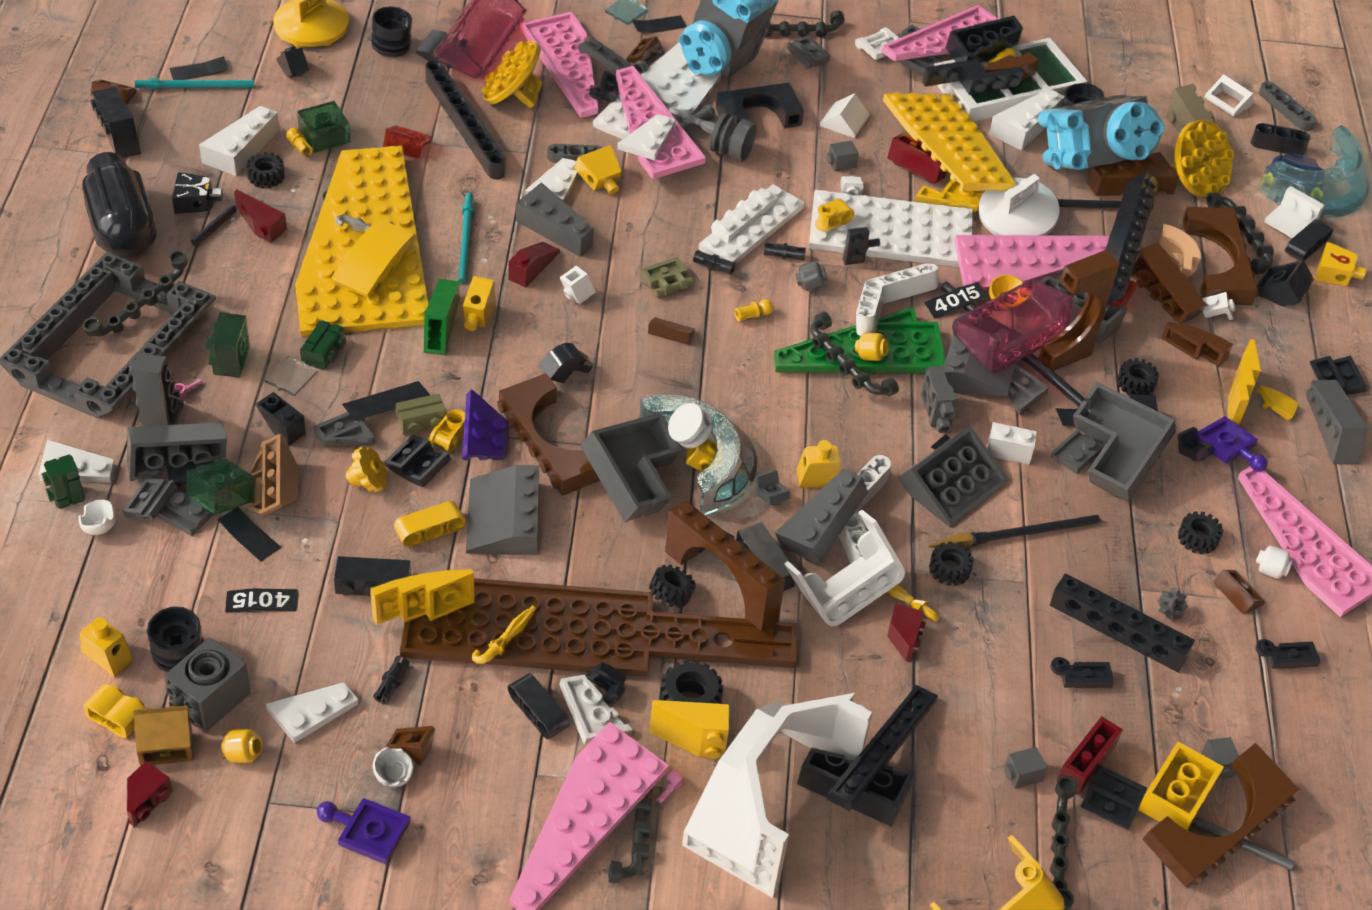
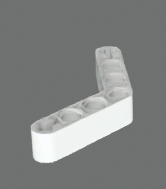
M922 264L867 280L856 311L857 334L861 336L863 333L876 332L883 304L936 289L938 287L937 265Z
M883 455L874 456L857 474L863 477L868 494L839 535L850 564L862 556L858 550L857 543L859 538L867 532L858 512L883 487L889 477L891 461Z

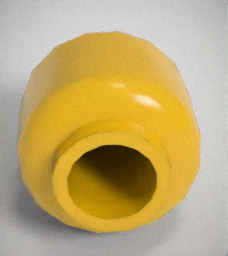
M863 333L855 343V351L859 353L860 358L864 361H880L888 354V340L881 333Z
M233 729L227 733L221 744L222 752L231 763H251L257 759L263 748L261 737L252 729Z

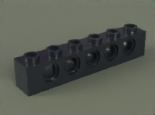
M1066 573L1055 587L1049 605L1178 673L1187 660L1195 642L1191 637Z

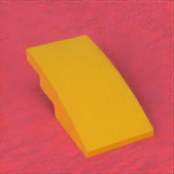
M378 218L354 244L331 280L333 283L370 298L378 283L382 284L390 270L396 269L415 234Z
M1250 339L1229 393L1227 414L1228 418L1237 425H1240L1261 371L1255 339Z
M472 569L423 573L370 588L373 620L376 625H380L400 616L403 623H406L426 614L431 621L474 603V572Z

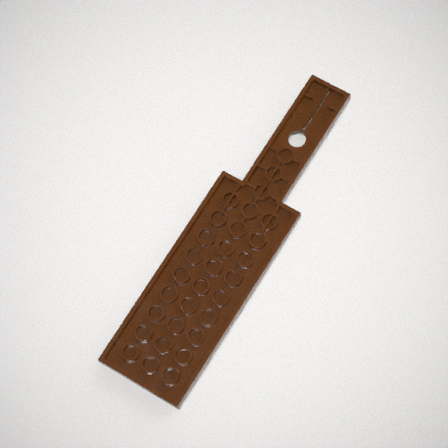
M474 578V603L431 621L425 614L404 624L400 656L401 658L476 663L472 660L475 650H478L480 655L484 654L489 649L488 644H491L490 641L500 638L512 620L531 606H534L536 611L524 629L505 645L502 655L498 653V655L485 664L589 672L596 665L604 662L623 675L646 677L649 657L795 668L797 623L778 621L761 632L747 619L652 612L653 595L650 592ZM718 635H727L732 644L728 647H719L714 643V640Z

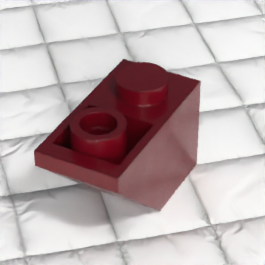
M896 604L887 637L906 662H910L912 654H918L921 640L917 639V635L922 636L926 622L921 621L924 611Z
M145 761L127 778V814L130 825L133 827L146 820L152 810L160 803L165 802L172 792L169 776L148 761Z

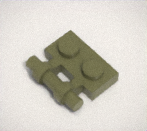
M678 257L641 269V276L650 288L659 287L654 289L656 297L662 295L666 297L671 295V292L683 291L688 289L689 286L694 285L692 277L684 278L687 276V269ZM673 280L675 281V283L672 284L667 283Z

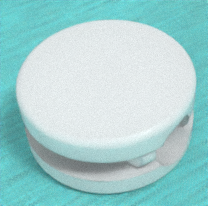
M684 404L670 418L668 425L669 435L685 448L698 447L705 442L711 433L712 418L707 411L697 404Z

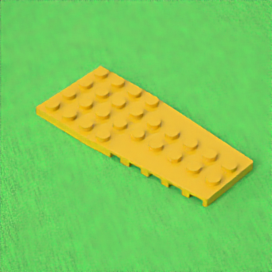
M898 92L884 94V103L916 142L922 141L921 147L925 151L930 150L932 152L931 158L934 161L939 160L942 163L940 168L951 173L950 179L961 184L960 190L1007 191L1015 187V181L977 127V124L964 111L953 95L948 93L943 95H935L933 93L901 94Z

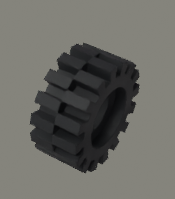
M264 152V155L257 153V157L253 155L247 161L248 180H250L251 184L254 183L256 187L259 185L261 188L265 186L271 188V185L278 186V183L281 184L282 179L285 178L283 160L278 155L274 156V153H270V155H267V152Z
M1135 358L1134 361L1132 359H1128L1127 362L1124 361L1117 377L1118 387H1121L1123 392L1127 390V395L1131 393L1150 395L1151 392L1153 393L1159 378V372L1156 371L1157 368L1155 366L1151 367V362L1145 363V359L1139 361L1138 358ZM1133 376H1138V377L1142 378L1143 380L1136 379V378H1134Z
M1194 511L1193 514L1188 513L1183 518L1178 531V539H1181V545L1186 544L1185 549L1192 548L1193 553H1196L1198 550L1199 554H1204L1205 551L1209 554L1211 551L1216 550L1223 534L1222 524H1218L1219 520L1217 518L1212 519L1213 515L1211 514L1205 516V512L1202 511L1200 515L1197 511ZM1194 530L1203 531L1208 536L1199 535Z
M948 541L947 545L943 542L940 544V547L938 545L935 547L929 563L930 574H933L935 580L940 578L939 583L941 584L946 581L947 586H950L951 582L954 583V586H958L959 581L963 584L965 580L969 579L974 558L973 556L971 557L972 553L970 550L966 552V546L960 548V543L956 542V545H952V541ZM943 561H954L959 566L950 567L946 565Z
M662 565L657 568L649 584L651 595H655L656 600L661 599V603L664 605L669 603V607H673L674 604L676 608L686 606L696 588L695 580H691L692 576L690 574L686 575L687 571H680L678 566L673 568L672 565L667 567Z

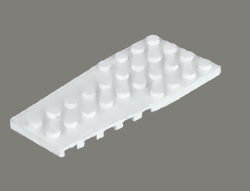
M677 43L650 66L646 72L641 74L668 110L673 107L686 113L690 111L693 115L697 113L699 105H703L707 94H711L714 85L719 83L722 75L721 72L713 76L701 73L694 74L689 69L680 43ZM619 93L615 101L611 102L593 120V127L624 139L629 135ZM673 115L683 129L688 125V123H684V120Z

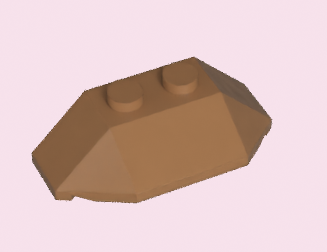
M281 433L261 443L259 448L261 451L255 458L249 473L248 510L262 516L298 501V465Z

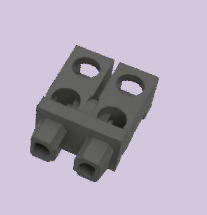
M948 365L927 367L921 391V398L929 418L930 427H937L939 433L951 432L953 427L952 421L956 415L958 402L957 394H953L954 389L948 384L950 376Z

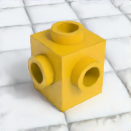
M706 439L698 447L687 448L686 464L708 475L715 468L718 469L723 462L722 446L709 439Z

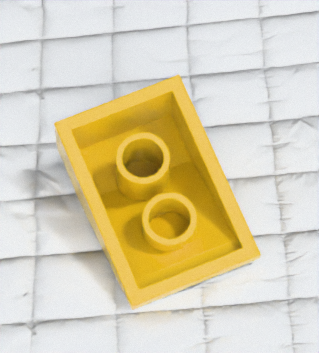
M652 700L649 733L698 757L717 759L721 758L726 752L729 732V704Z

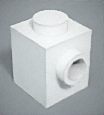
M577 266L560 277L565 288L563 292L569 300L573 299L578 304H581L596 293L588 274Z

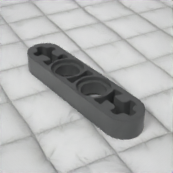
M1267 81L1261 84L1259 95L1301 130L1309 131L1313 129L1316 118L1276 84Z

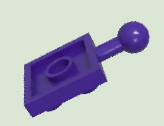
M1226 416L1198 431V439L1213 445L1214 455L1223 462L1228 463L1236 457L1242 456L1250 462V467L1255 472H1262L1267 468L1268 461L1265 456L1260 454L1254 455L1249 451L1257 446L1258 439Z
M365 798L361 800L352 816L338 811L337 806L330 801L322 802L317 808V817L322 822L328 823L334 820L346 825L338 839L339 846L387 864L411 823L410 816Z

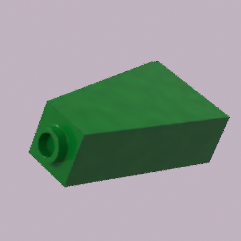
M439 279L425 312V353L446 354L459 303L460 281Z

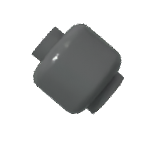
M817 261L800 265L799 273L795 274L798 286L802 285L806 291L823 287L824 281L827 280L823 264L820 265Z

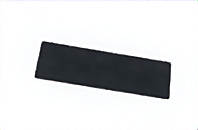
M419 381L343 403L342 405L351 417L357 421L396 409V403L430 396V394Z

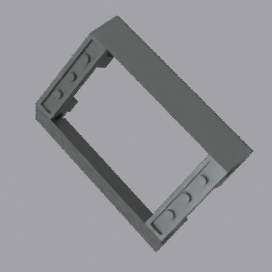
M106 252L0 358V365L22 387L98 418L113 411L133 389V376L130 375L129 369L131 362L135 361L138 353L164 356L215 301L216 295L178 281L168 293L162 291L157 295L158 302L153 306L173 315L106 385L107 387L88 377L78 385L54 375L48 359L83 324L84 320L89 318L115 291L139 299L144 289L153 288L157 285V283L145 279L143 266Z

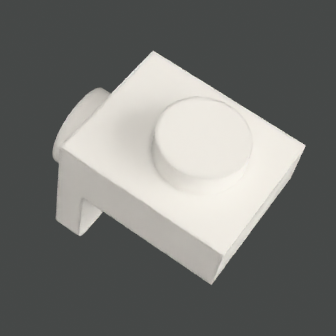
M1226 292L1203 298L1207 304L1203 309L1205 318L1226 313L1229 320L1234 319L1235 303L1233 299L1229 300Z

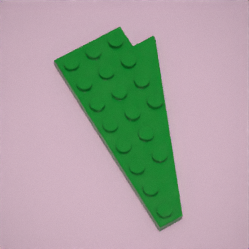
M908 308L879 318L875 333H881L888 340L889 344L888 354L880 361H864L860 358L859 353H856L855 343L860 339V335L856 332V325L828 334L830 342L834 346H840L843 355L848 360H854L857 369L861 373H926L927 367L944 366L946 361L938 322L917 321L915 308ZM812 339L775 350L773 356L775 372L840 373L838 368L840 363L837 360L829 362L825 356L827 350L824 347L816 349Z

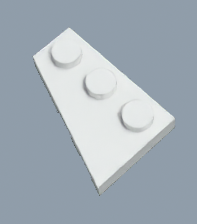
M660 114L655 115L618 143L617 149L655 160L674 129L676 119Z
M562 158L525 190V195L542 182L565 202L579 175L575 170L577 161Z
M47 440L38 474L40 481H43L41 473L46 472L44 467L46 461L58 460L59 457L70 454L73 456L78 468L81 482L111 483L115 467L114 459Z
M585 675L562 678L560 680L559 686L584 745L589 744L609 722L628 736H631L633 729L628 724L624 725L618 718V712L613 707L610 708L602 700L603 695L586 679Z
M344 682L265 704L268 713L293 743L298 742L359 705L358 698Z

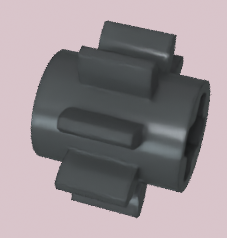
M1174 588L1170 590V593L1162 591L1163 594L1157 600L1160 606L1158 611L1166 614V617L1174 619L1175 614L1182 617L1188 607L1185 600L1187 596Z

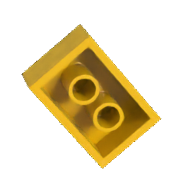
M1177 742L1145 793L1138 810L1158 822L1169 816L1176 824L1188 830L1215 786L1224 767L1186 745Z

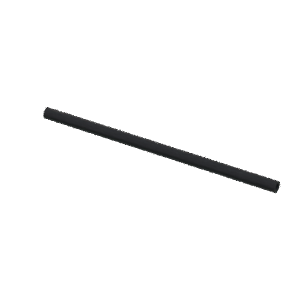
M948 281L944 282L941 286V290L945 293L956 289ZM974 303L962 306L971 315H980L995 322ZM1021 345L1019 356L1078 407L1083 400L1086 401V398Z

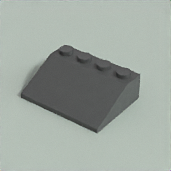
M959 314L944 366L948 365L950 369L948 384L953 387L954 391L1008 397L1023 335L980 315Z
M971 426L954 435L898 477L910 496L948 527L1009 481L1006 474Z
M514 465L470 479L466 538L467 554L537 555L539 465Z

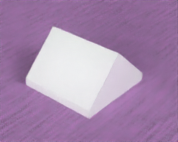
M854 93L836 101L821 121L820 126L856 138L869 119L870 114Z

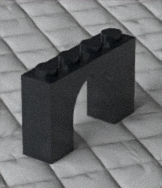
M789 82L717 92L715 108L719 116L726 112L731 116L738 117L739 123L742 119L749 120L745 110L752 107H764L776 113L783 128L802 126L804 110Z

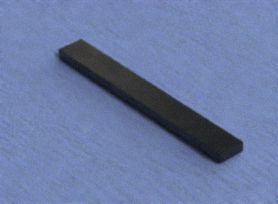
M916 685L828 792L827 800L850 811L934 706L938 695Z

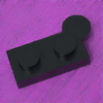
M604 70L599 87L591 88L589 95L595 100L603 99L614 102L619 90L616 75Z
M1261 639L1255 646L1259 655L1268 657L1272 669L1315 667L1320 663V658L1313 641L1280 643L1278 646H1275L1270 640Z
M1056 657L1050 665L1052 672L1062 676L1064 688H1112L1114 683L1110 662H1075L1073 665H1070L1067 659Z

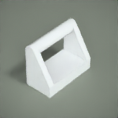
M1225 75L1204 96L1205 99L1233 117L1247 110L1254 103L1252 92ZM1224 91L1240 103L1233 108L1216 97V95Z

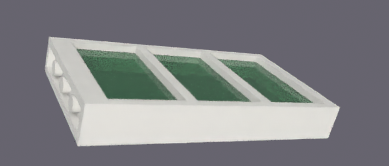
M1046 38L1011 47L1016 52V58L1029 52L1039 59L1036 74L1023 79L1020 87L968 95L960 81L937 86L943 94L953 95L969 117L976 122L993 118L994 115L1046 89L1056 91L1064 96L1065 90L1069 86L1077 83H1087V80L1051 38ZM996 56L981 63L982 67L989 65L988 62ZM953 59V60H948V61H944V62H940V63H935L934 66H935V65H941V64L954 63L955 61H954V59Z

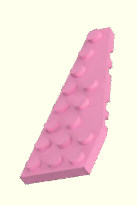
M976 5L885 44L881 52L894 61L949 54L946 44L950 31L999 18Z
M568 12L520 23V30L527 40L535 41L541 47L539 58L579 117L583 118L598 114V102L589 95L590 89L595 88L591 58L589 54H582L578 50V45L587 38V33L574 14Z
M634 66L616 70V79L629 135L657 114L675 119ZM677 120L674 129L655 160L634 154L652 179L705 164L706 157Z
M956 235L954 243L963 286L979 282L984 291H989L994 278L1000 275L1015 276L1026 284V282L1034 279L1040 280L1046 276L1062 273L1065 265L1106 250L1109 236Z
M1249 467L1240 472L1239 481L1282 549L1289 552L1290 559H1293L1292 565L1304 584L1340 617L1372 597V565L1265 471L1255 472Z
M609 722L576 756L509 899L510 905L517 910H540L669 771V765Z

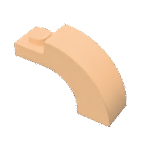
M1163 224L1158 243L1168 255L1178 262L1180 271L1188 280L1189 277H1193L1201 259L1200 249L1197 243L1184 231Z

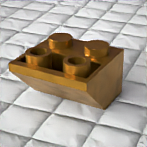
M171 706L157 709L146 708L134 711L136 750L140 766L145 761L152 765L193 761V731L188 706Z

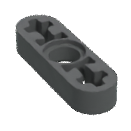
M552 144L547 148V159L553 163H558L562 158L577 161L579 156L602 147L598 145Z

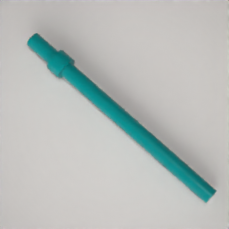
M151 78L150 80H135V88H151V90H160V88H254V80H159V78Z
M472 193L465 195V203L462 206V214L464 216L458 281L462 285L466 283L471 219L475 208Z

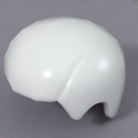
M105 499L95 500L86 504L83 516L79 515L81 529L83 532L91 535L105 534L116 523L113 505Z
M385 747L376 754L373 761L374 775L384 786L400 787L406 784L412 777L414 770L412 758L401 748Z

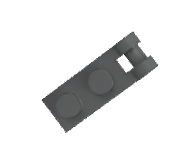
M587 37L578 45L580 53L589 54L598 63L608 67L614 74H616V70L631 66L630 62L593 37Z

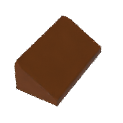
M658 37L643 38L626 60L634 64L640 60L647 62L658 54L659 50H662Z
M102 79L93 81L91 85V96L93 91L116 87L125 104L137 92V89L134 87Z
M656 317L649 322L648 326L649 334L687 345L695 332V328Z
M1222 570L1213 582L1242 614L1249 613L1265 604V600L1236 570Z

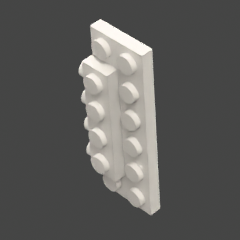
M774 184L766 190L763 188L758 191L753 190L746 201L740 200L736 209L733 211L729 209L721 221L718 219L714 221L711 227L712 233L699 243V250L710 255L717 254L720 258L737 264L804 208L805 202Z

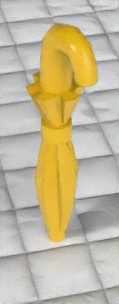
M900 584L887 591L890 596L905 601L912 608L924 611L923 615L933 622L939 621V614L927 606L928 601L915 599Z
M531 606L512 620L500 638L490 641L491 644H488L489 649L484 654L480 655V652L475 650L472 660L477 664H485L498 655V653L502 655L505 645L524 629L536 608Z

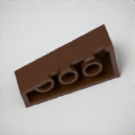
M1157 152L1143 160L1127 159L1113 164L1094 166L1091 168L1087 184L1096 196L1121 195V192L1125 191L1129 180L1148 171L1158 182L1156 195L1158 192L1174 194L1179 176L1161 152Z
M1156 242L1139 250L1131 274L1136 280L1135 284L1149 291V297L1154 301L1161 302L1162 308L1178 323L1182 324L1199 316L1207 304L1161 245Z

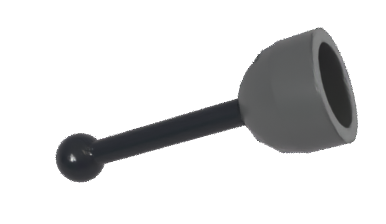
M659 50L658 54L647 62L640 60L632 66L641 75L648 70L649 64L665 55V51Z

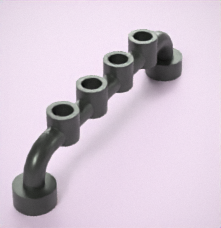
M840 10L831 12L829 16L831 24H825L821 21L816 24H807L805 21H801L798 24H789L787 21H782L780 24H771L770 22L765 37L771 36L773 31H780L782 37L789 36L791 32H798L800 37L807 36L809 32H816L818 37H824L827 32L839 29L845 21L844 13Z
M1218 192L1209 193L1206 199L1208 207L1219 208L1223 204L1228 208H1234L1235 215L1239 219V229L1247 234L1248 243L1254 245L1257 249L1256 254L1259 258L1251 261V270L1254 271V275L1264 274L1266 269H1269L1273 264V247L1271 245H1263L1264 234L1262 232H1254L1255 221L1245 218L1247 213L1245 206H1237L1231 199L1221 196Z
M182 250L173 251L169 256V261L175 270L169 275L161 276L159 283L153 288L144 289L142 296L135 302L130 301L126 303L125 310L118 315H111L104 326L96 317L85 319L82 324L85 333L88 336L98 337L105 336L111 331L119 333L124 329L123 322L127 318H139L141 315L140 308L145 304L148 306L155 305L158 302L157 295L162 291L168 293L175 286L174 282L183 274L188 264L186 253Z
M825 311L815 315V321L810 326L814 347L816 349L824 347L827 350L825 352L827 360L829 362L837 360L840 363L838 366L840 373L843 376L851 374L853 376L852 384L856 389L864 387L872 394H885L888 397L898 393L899 386L892 377L883 380L881 386L872 384L868 374L865 372L861 373L857 369L855 361L852 359L848 360L843 355L841 347L834 346L830 342L828 334L819 331V329L825 330L832 326L830 315Z
M1062 776L1056 783L1055 792L1058 795L1057 808L1051 823L1052 828L1056 832L1051 843V850L1055 853V857L1051 863L1050 872L1054 876L1053 884L1063 896L1065 902L1064 910H1070L1074 903V896L1067 890L1068 885L1064 880L1068 867L1065 851L1069 844L1066 828L1070 821V816L1067 813L1068 799L1075 795L1078 787L1075 779L1070 776Z
M647 794L634 808L632 863L628 867H622V862L611 860L608 882L619 883L620 878H630L636 875L641 869L642 860H648L649 844L643 843L644 837H649L651 821H645V814H651L652 799L646 798Z

